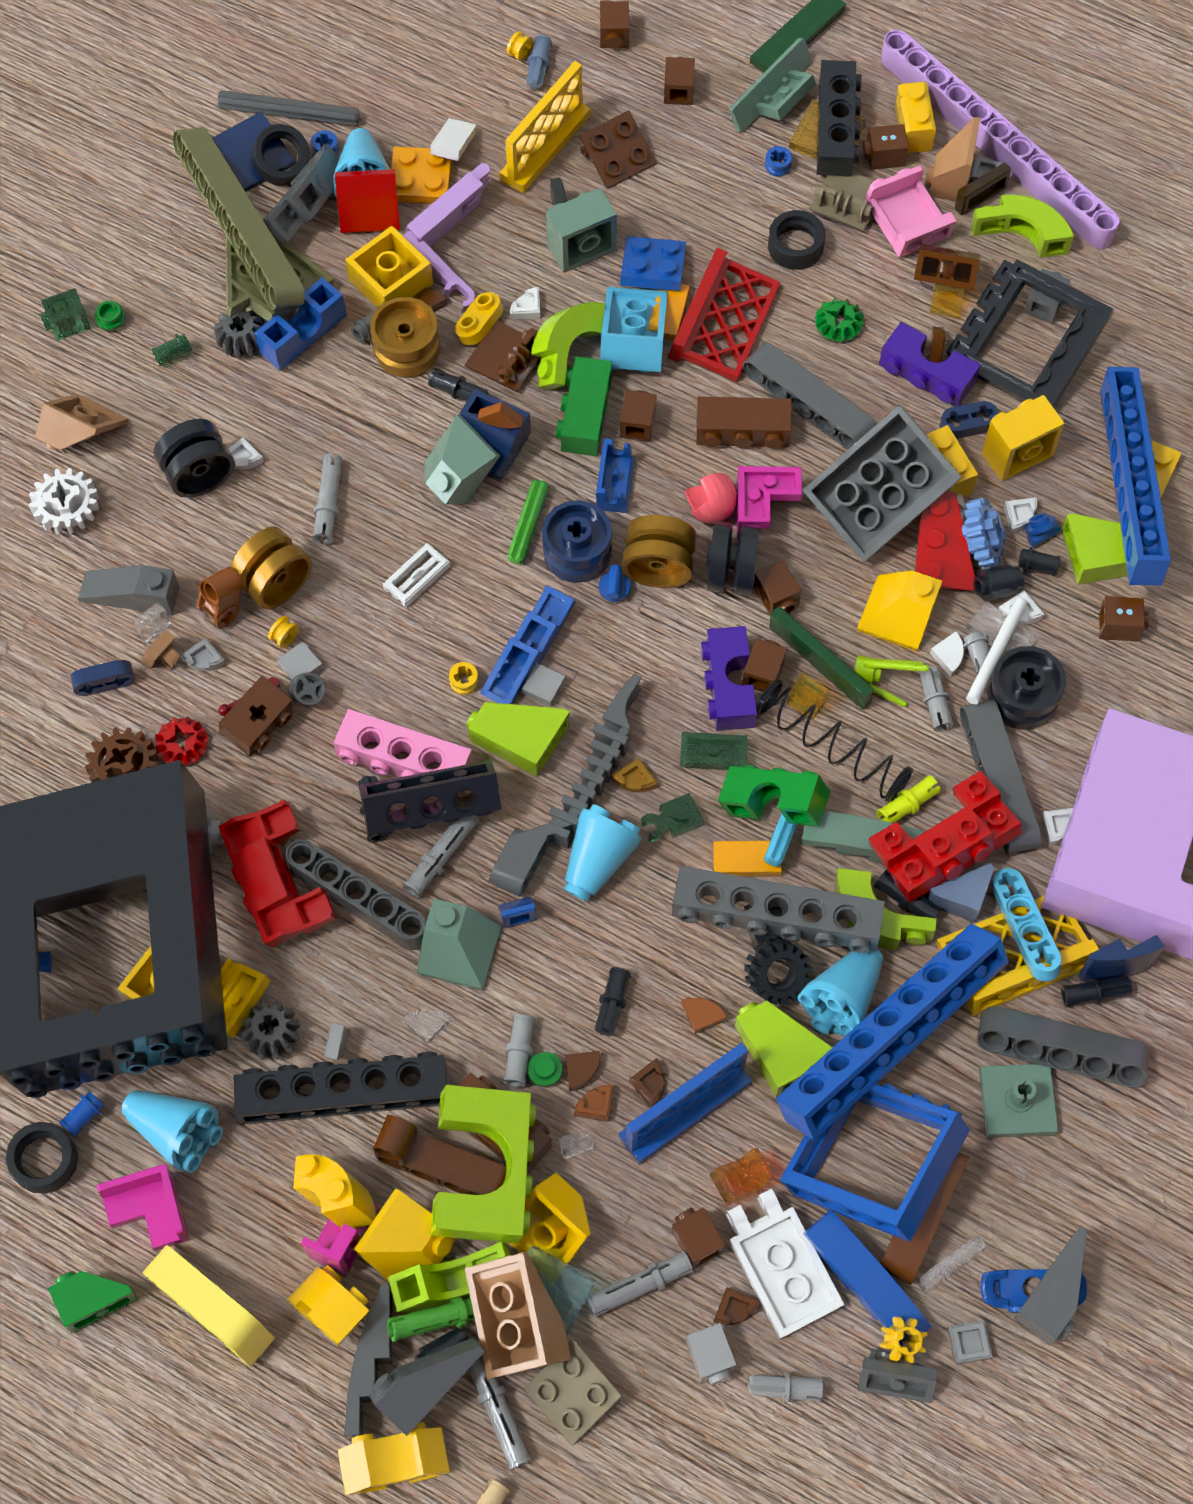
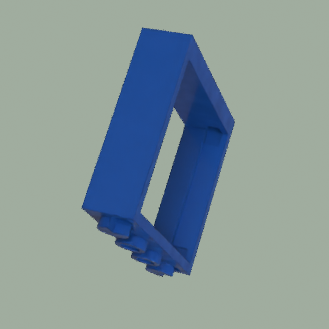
M884 1084L883 1086L874 1085L858 1100L859 1102L941 1130L898 1210L814 1179L855 1104L815 1140L806 1135L804 1136L780 1181L794 1197L827 1210H832L837 1214L910 1242L970 1129L961 1118L962 1114L952 1110L948 1104H943L940 1107L932 1104L928 1099L919 1094H913L911 1097L902 1094L899 1089L889 1084Z

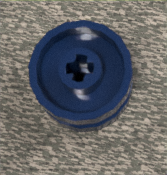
M577 500L567 501L554 507L546 516L542 526L544 562L550 572L559 579L572 583L588 582L599 577L609 566L612 557L611 522L606 513L593 503Z

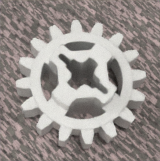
M68 468L66 474H61L59 469H55V476L50 477L45 473L43 475L45 479L43 484L40 482L34 483L37 492L29 493L32 501L29 504V508L36 523H42L45 531H49L54 527L56 534L60 535L62 530L67 528L68 532L73 534L74 526L78 525L79 528L84 529L83 521L85 519L89 521L94 520L92 511L99 510L97 503L99 495L91 478L86 480L82 471L75 476L72 468Z

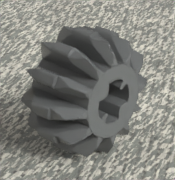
M244 309L232 317L219 314V323L214 324L215 340L219 348H223L227 356L235 353V356L240 359L242 354L247 353L248 356L252 357V350H259L254 332L265 324L262 317L257 316V313L252 309L247 312Z
M264 1000L262 1002L263 1010L258 1011L255 1007H251L249 1011L253 1018H243L242 1024L246 1030L241 1033L243 1041H249L246 1047L250 1053L258 1050L259 1058L264 1060L268 1053L271 1052L273 1058L278 1060L280 1058L279 1050L283 1049L285 1052L291 1053L292 1048L289 1042L299 1041V1034L295 1031L301 1026L298 1019H293L295 1013L292 1008L283 1010V1004L280 1001H277L273 1008H270L268 1001ZM274 1025V1033L267 1035L268 1027Z

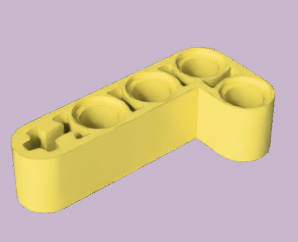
M168 1245L161 1250L142 1272L156 1287L221 1340L249 1367H252L274 1341L275 1337L253 1315Z

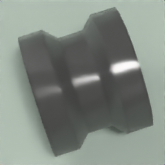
M301 673L290 681L289 695L299 705H314L323 699L326 686L319 675L315 673Z

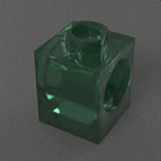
M76 288L41 300L45 312L40 313V317L46 331L52 329L56 341L91 329Z

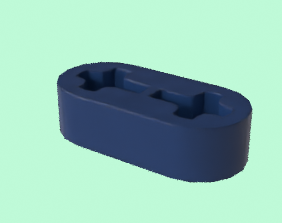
M988 401L955 406L943 412L939 427L942 428L948 425L956 439L988 432L991 419L999 414L997 407ZM980 413H983L985 417H989V420L984 421L983 417L978 416ZM954 419L955 423H959V427H955L953 423H949V420Z
M116 660L76 670L71 674L73 692L79 696H88L126 687L135 680L132 663L127 660Z

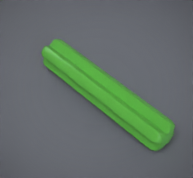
M535 479L531 483L508 552V561L511 563L522 565L525 561L548 492V483L546 481Z

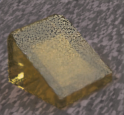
M935 283L930 313L960 318L965 288Z
M801 672L787 699V704L803 715L816 703V708L811 717L812 720L826 704L828 688Z

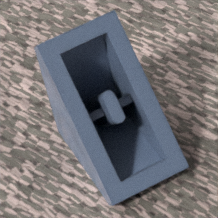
M989 863L930 889L927 899L936 906L941 907V911L975 922L994 867Z

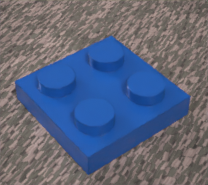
M627 236L620 286L680 291L686 241Z

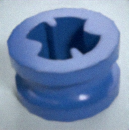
M322 130L312 136L311 145L314 155L320 150L323 143H329V147L336 155L338 154L337 137L334 133Z
M782 146L770 148L766 153V171L776 177L786 175L791 169V152Z

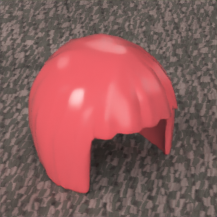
M724 473L709 474L700 479V486L690 487L684 491L692 508L691 514L703 523L714 524V521L721 522L731 516L736 509L737 491L730 477Z

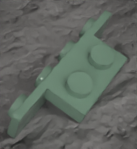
M798 38L729 108L737 131L743 132L759 115L781 120L816 85L813 74L802 72L812 61L805 39Z

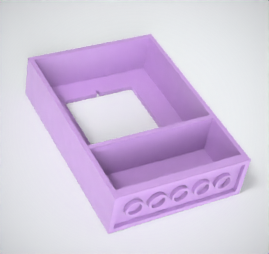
M1108 708L1093 743L1041 905L1042 908L1139 942H1144L1158 935L1165 946L1163 950L1193 960V885L1181 879L1193 838V736Z

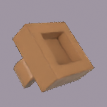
M165 629L144 652L141 660L150 668L159 660L166 668L171 670L181 658L174 649L170 648L176 637Z

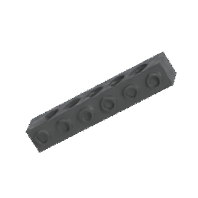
M680 866L672 905V916L678 917L679 920L686 923L703 921L712 923L713 926L720 929L738 927L746 929L747 932L754 935L772 933L778 934L783 939L789 941L806 939L815 941L817 945L823 947L840 945L849 947L850 950L857 953H868L869 951L876 952L885 901ZM710 895L714 896L718 901L715 904L708 905L703 903L701 898ZM740 901L748 902L752 906V908L743 911L736 908L735 904ZM774 907L782 908L786 912V914L777 917L772 915L769 912V910ZM813 913L820 920L811 923L806 921L803 915ZM848 919L854 924V927L849 929L842 928L837 921Z

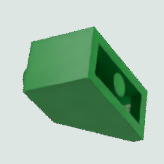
M83 1271L65 1273L55 1280V1285L48 1288L64 1327L72 1334L138 1300L136 1292L130 1286Z

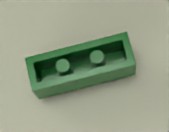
M575 356L573 368L567 369L566 386L570 388L569 393L562 396L561 412L565 414L563 421L558 420L556 427V439H561L562 452L598 456L612 380V361Z

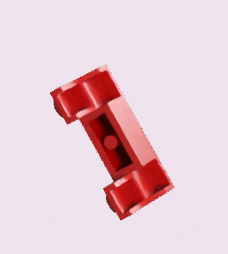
M981 770L953 787V795L964 808L934 827L911 839L896 821L869 838V845L881 859L897 888L909 903L944 881L955 879L964 869L975 862L984 861L993 851L1022 834L1021 822L1001 801L1000 792Z
M282 800L260 811L236 816L218 826L234 866L231 868L232 875L236 882L242 886L245 894L243 903L248 912L253 915L265 945L274 948L302 932L310 934L337 919L325 889L318 887L309 893L299 896L278 844L301 831L288 801Z

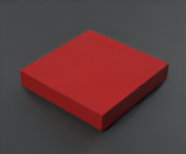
M395 169L335 172L340 233L383 231L390 226L400 230Z

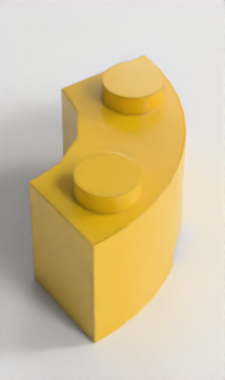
M313 1154L296 1156L293 1189L316 1207L321 1206L322 1214L340 1228H342L343 1224L354 1229L371 1225L376 1218L373 1199L368 1190L338 1163L325 1156Z
M328 1265L323 1269L316 1267L286 1300L339 1347L369 1314V1310L365 1307L369 1301L354 1286L349 1291L340 1284L342 1281L341 1277Z
M424 1422L418 1423L407 1436L404 1433L374 1439V1434H364L353 1437L351 1445L338 1449L345 1495L387 1489L386 1485L408 1480L412 1484L450 1472L442 1427L426 1428Z

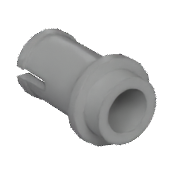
M981 631L965 636V643L963 644V648L969 651L977 675L989 653L986 644L988 637L983 636Z

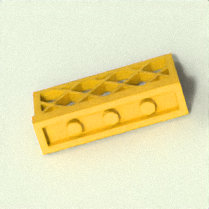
M574 61L505 140L507 164L499 172L500 180L523 194L591 116V108L583 104L582 64Z
M1044 896L1034 900L1040 912ZM1018 906L1011 910L1017 916H1024L1030 912L1024 906ZM1002 913L974 924L984 930L1001 933L1002 943H1004L1006 935L1013 937ZM1061 914L1059 921L1042 916L1046 926L1055 928L1053 940L1061 955L1060 975L1052 981H1039L1031 975L1027 965L1021 966L1022 963H1025L1022 954L1005 949L1007 958L1018 961L1016 968L1009 972L1000 970L995 975L996 977L988 981L967 1001V1006L971 1014L975 1016L982 1013L987 1007L1000 1006L1080 973L1089 955L1099 950L1093 939L1088 940L1075 918ZM964 929L937 939L936 944L941 951ZM1059 931L1074 934L1079 943L1069 947L1056 943ZM1028 932L1023 936L1028 942H1037L1042 939L1032 935L1033 932ZM1044 957L1040 958V963H1043L1045 967L1051 966V964L1045 962Z

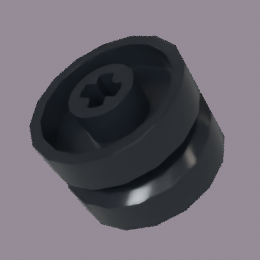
M207 419L188 420L172 427L160 437L153 450L155 460L161 471L165 473L173 493L180 497H196L216 489L229 478L235 467L234 458L227 445L223 443L217 427Z
M714 521L712 541H709L706 562V571H709L707 591L723 593L727 589L728 573L734 574L733 590L735 594L752 596L759 525L743 524L739 528L737 544L731 543L733 532L731 523Z
M1019 646L1007 651L998 660L987 691L988 700H995L1005 725L1018 730H1033L1045 725L1054 716L1066 687L1065 670L1060 661L1049 651L1035 646Z

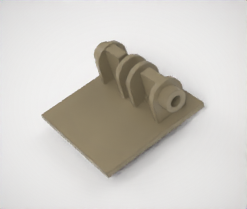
M853 172L852 176L827 175L822 186L817 185L814 192L816 197L809 210L864 232L872 217L871 213L873 210V206L865 198L870 185L874 181Z
M575 1339L568 1344L571 1360L546 1366L524 1388L526 1393L571 1446L608 1410H612L621 1401L620 1398L623 1396Z

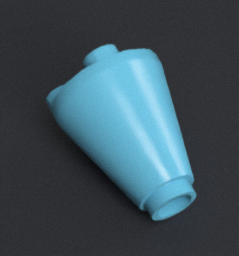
M357 128L347 137L335 172L390 170L373 135L367 129ZM334 172V175H333V183H334V192H335V195H336L335 172Z
M594 804L590 810L583 808L579 815L565 876L567 884L564 888L566 892L588 902L591 895L595 896L643 840L638 835L641 830L638 826L626 820H622L619 824L609 819L610 812Z
M878 949L876 952L869 951L868 953L851 951L802 989L798 995V1001L812 1018L811 1025L814 1029L822 1034H828L830 1031L846 1036L866 1018L884 960Z
M134 1090L127 1095L122 1104V1114L126 1116L127 1121L170 1165L188 1173H193L197 1170L201 1159L211 1146H215L220 1141L223 1134V1128L218 1125V1111L206 1102L150 1091Z

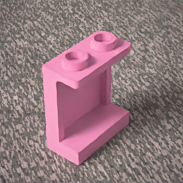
M921 166L912 169L905 168L892 177L875 180L870 185L865 198L873 206L871 214L899 258L918 251L920 244L933 245L950 238L957 222L952 212L942 215L921 182L924 172Z

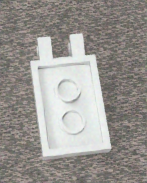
M770 1189L760 1194L759 1198H757L766 1216L749 1223L741 1205L727 1211L725 1216L737 1236L729 1239V1243L780 1340L843 1307L844 1303L818 1253L803 1234L805 1229L794 1208L791 1207L783 1212L775 1193Z

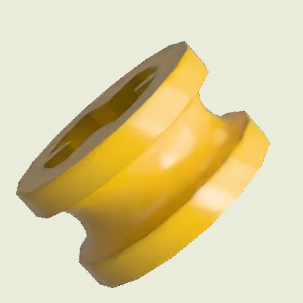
M521 31L515 32L507 45V54L510 56L515 55L518 61L525 60L533 47V38L530 36L525 37V34Z
M282 616L270 628L268 638L273 642L277 641V645L280 648H286L294 641L300 627L295 622L290 623V618L287 616Z
M459 662L453 665L449 671L450 687L454 692L461 695L474 692L479 683L475 666L468 662ZM466 673L469 682L462 684L461 680H459V674Z

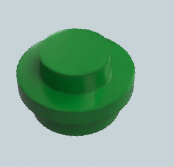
M114 301L102 302L95 312V321L103 330L111 331L118 329L126 319L124 309Z
M540 1052L530 1059L527 1067L528 1076L537 1086H552L561 1078V1061L552 1053Z

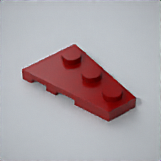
M946 491L920 514L914 571L941 580V588L974 591L973 582L975 576L968 544L962 532L963 522L956 492Z

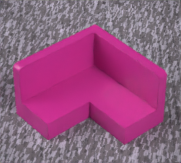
M738 466L736 483L737 539L739 528L743 524L759 525V528H770V501H801V467Z
M166 1163L96 1185L98 1193L103 1198L111 1228L145 1218L154 1251L161 1250L166 1245L171 1247L190 1241L174 1176Z
M374 1204L375 1213L377 1216L380 1212V1209L377 1205ZM329 1219L316 1242L304 1237L301 1245L310 1259L324 1266L328 1265L335 1272L347 1277L359 1255L354 1248L370 1225L354 1229L343 1224L342 1228H340Z

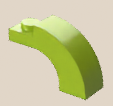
M1001 195L999 206H984L975 209L971 223L973 237L1008 232L1027 238L1037 249L1039 258L1069 254L1074 237L1066 220L1054 208L1040 200L1022 195Z
M587 302L556 312L543 323L537 332L531 355L541 357L538 367V388L551 390L565 386L569 348L577 336L588 338L602 334L605 303Z
M837 869L835 893L877 900L871 887L872 872ZM884 907L878 947L897 951L900 939H906L907 943L913 945H923L926 942L931 943L936 932L937 919L898 914ZM845 919V921L851 928L854 927V924L850 920Z
M499 1242L465 1257L432 1265L418 1264L389 1276L388 1280L397 1312H415L449 1303L453 1298L457 1297L462 1299L470 1298L465 1268L511 1256L507 1243Z

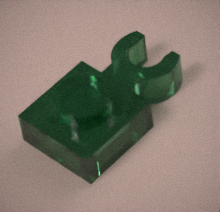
M690 793L659 805L660 815L650 813L641 818L642 827L648 824H653L657 827L655 831L648 833L649 842L659 840L663 833L668 830L672 837L675 838L703 826L704 822Z

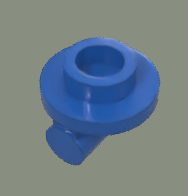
M1046 513L1034 515L1029 519V524L1025 526V531L1028 535L1027 540L1032 547L1061 532L1055 517L1047 516Z
M619 565L610 566L609 573L605 574L599 581L601 596L607 601L619 602L624 600L630 593L631 584L628 577L622 573V567Z

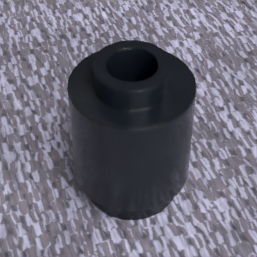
M1009 564L979 570L973 582L974 591L983 601L1014 596L1024 587L1023 573L1019 567H1012Z

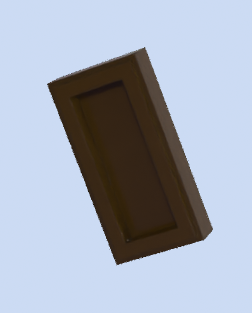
M1004 162L959 189L955 210L960 215L965 214L1006 189L1011 168Z

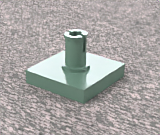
M1038 1064L980 1066L979 1079L986 1138L1056 1136L1058 1126L1050 1067Z

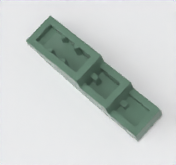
M824 811L819 827L804 825L802 845L836 848V853L866 856L870 857L869 862L883 863L869 845V838L893 823ZM900 825L911 839L925 832Z

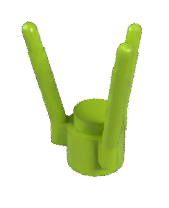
M858 655L854 672L873 687V693L902 707H906V701L873 685V681L880 682L882 669L927 672L930 670V667L924 665L921 661L876 659Z

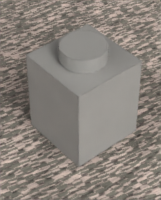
M721 1323L686 1335L685 1343L700 1383L709 1381L710 1385L713 1386L731 1379L730 1373L735 1371L736 1362Z

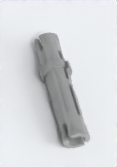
M332 453L325 454L322 459L323 465L318 504L314 506L313 512L316 522L312 536L313 540L319 544L322 532L325 533L323 544L332 543L334 520L338 518L339 509L336 507L341 465L343 463V458L338 454H335L333 465H331Z
M470 815L452 822L427 855L423 854L418 860L419 866L402 885L409 894L420 898L434 877H439L443 873V866L473 827L478 824V817Z
M682 1251L658 1264L652 1262L647 1265V1269L612 1284L599 1292L588 1295L586 1299L594 1317L597 1318L607 1311L626 1304L655 1289L658 1291L665 1289L666 1284L693 1273V1267L685 1251Z
M483 1357L478 1358L469 1368L479 1393L477 1400L479 1405H484L495 1435L508 1462L509 1470H513L531 1461V1458L527 1453L517 1425L504 1398V1394H506L504 1386H499L496 1378L487 1379Z

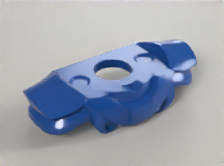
M1048 1269L995 1270L985 1272L980 1281L982 1299L985 1304L996 1308L1008 1309L1010 1313H1017L1028 1298L1023 1291L1024 1281L1029 1277H1037L1041 1280ZM1083 1273L1081 1274L1077 1306L1082 1304L1087 1296V1282Z

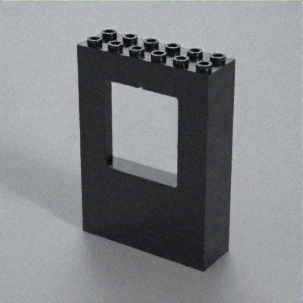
M181 760L0 806V1076L26 1097L40 1098L47 1095V1092L58 1089L73 1090L79 1088L83 1083L110 1081L116 1075L128 1072L134 1074L143 1073L149 1067L161 1064L176 1065L182 1059L194 1056L209 1057L214 1055L216 1051L227 1049L205 792ZM147 890L154 992L151 995L99 1007L100 1014H97L95 1009H90L42 1021L37 917Z

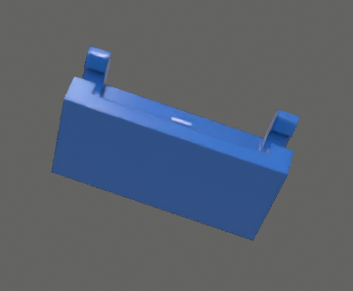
M605 438L603 440L596 489V506L603 511L627 513L635 456H632V447L629 443H625L623 450H618L614 448L612 439Z

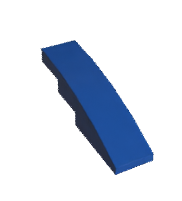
M546 585L533 611H528L515 637H510L482 688L481 695L496 703H514L536 663H541L576 603L575 599Z
M832 1210L826 1212L803 1233L844 1287L854 1293L872 1318L878 1320L883 1327L889 1328L894 1325V1316L901 1317L904 1325L909 1318L916 1319L917 1325L915 1329L918 1331L927 1332L932 1327L891 1275ZM903 1333L904 1338L899 1340L900 1346H903V1341L908 1339L905 1333Z

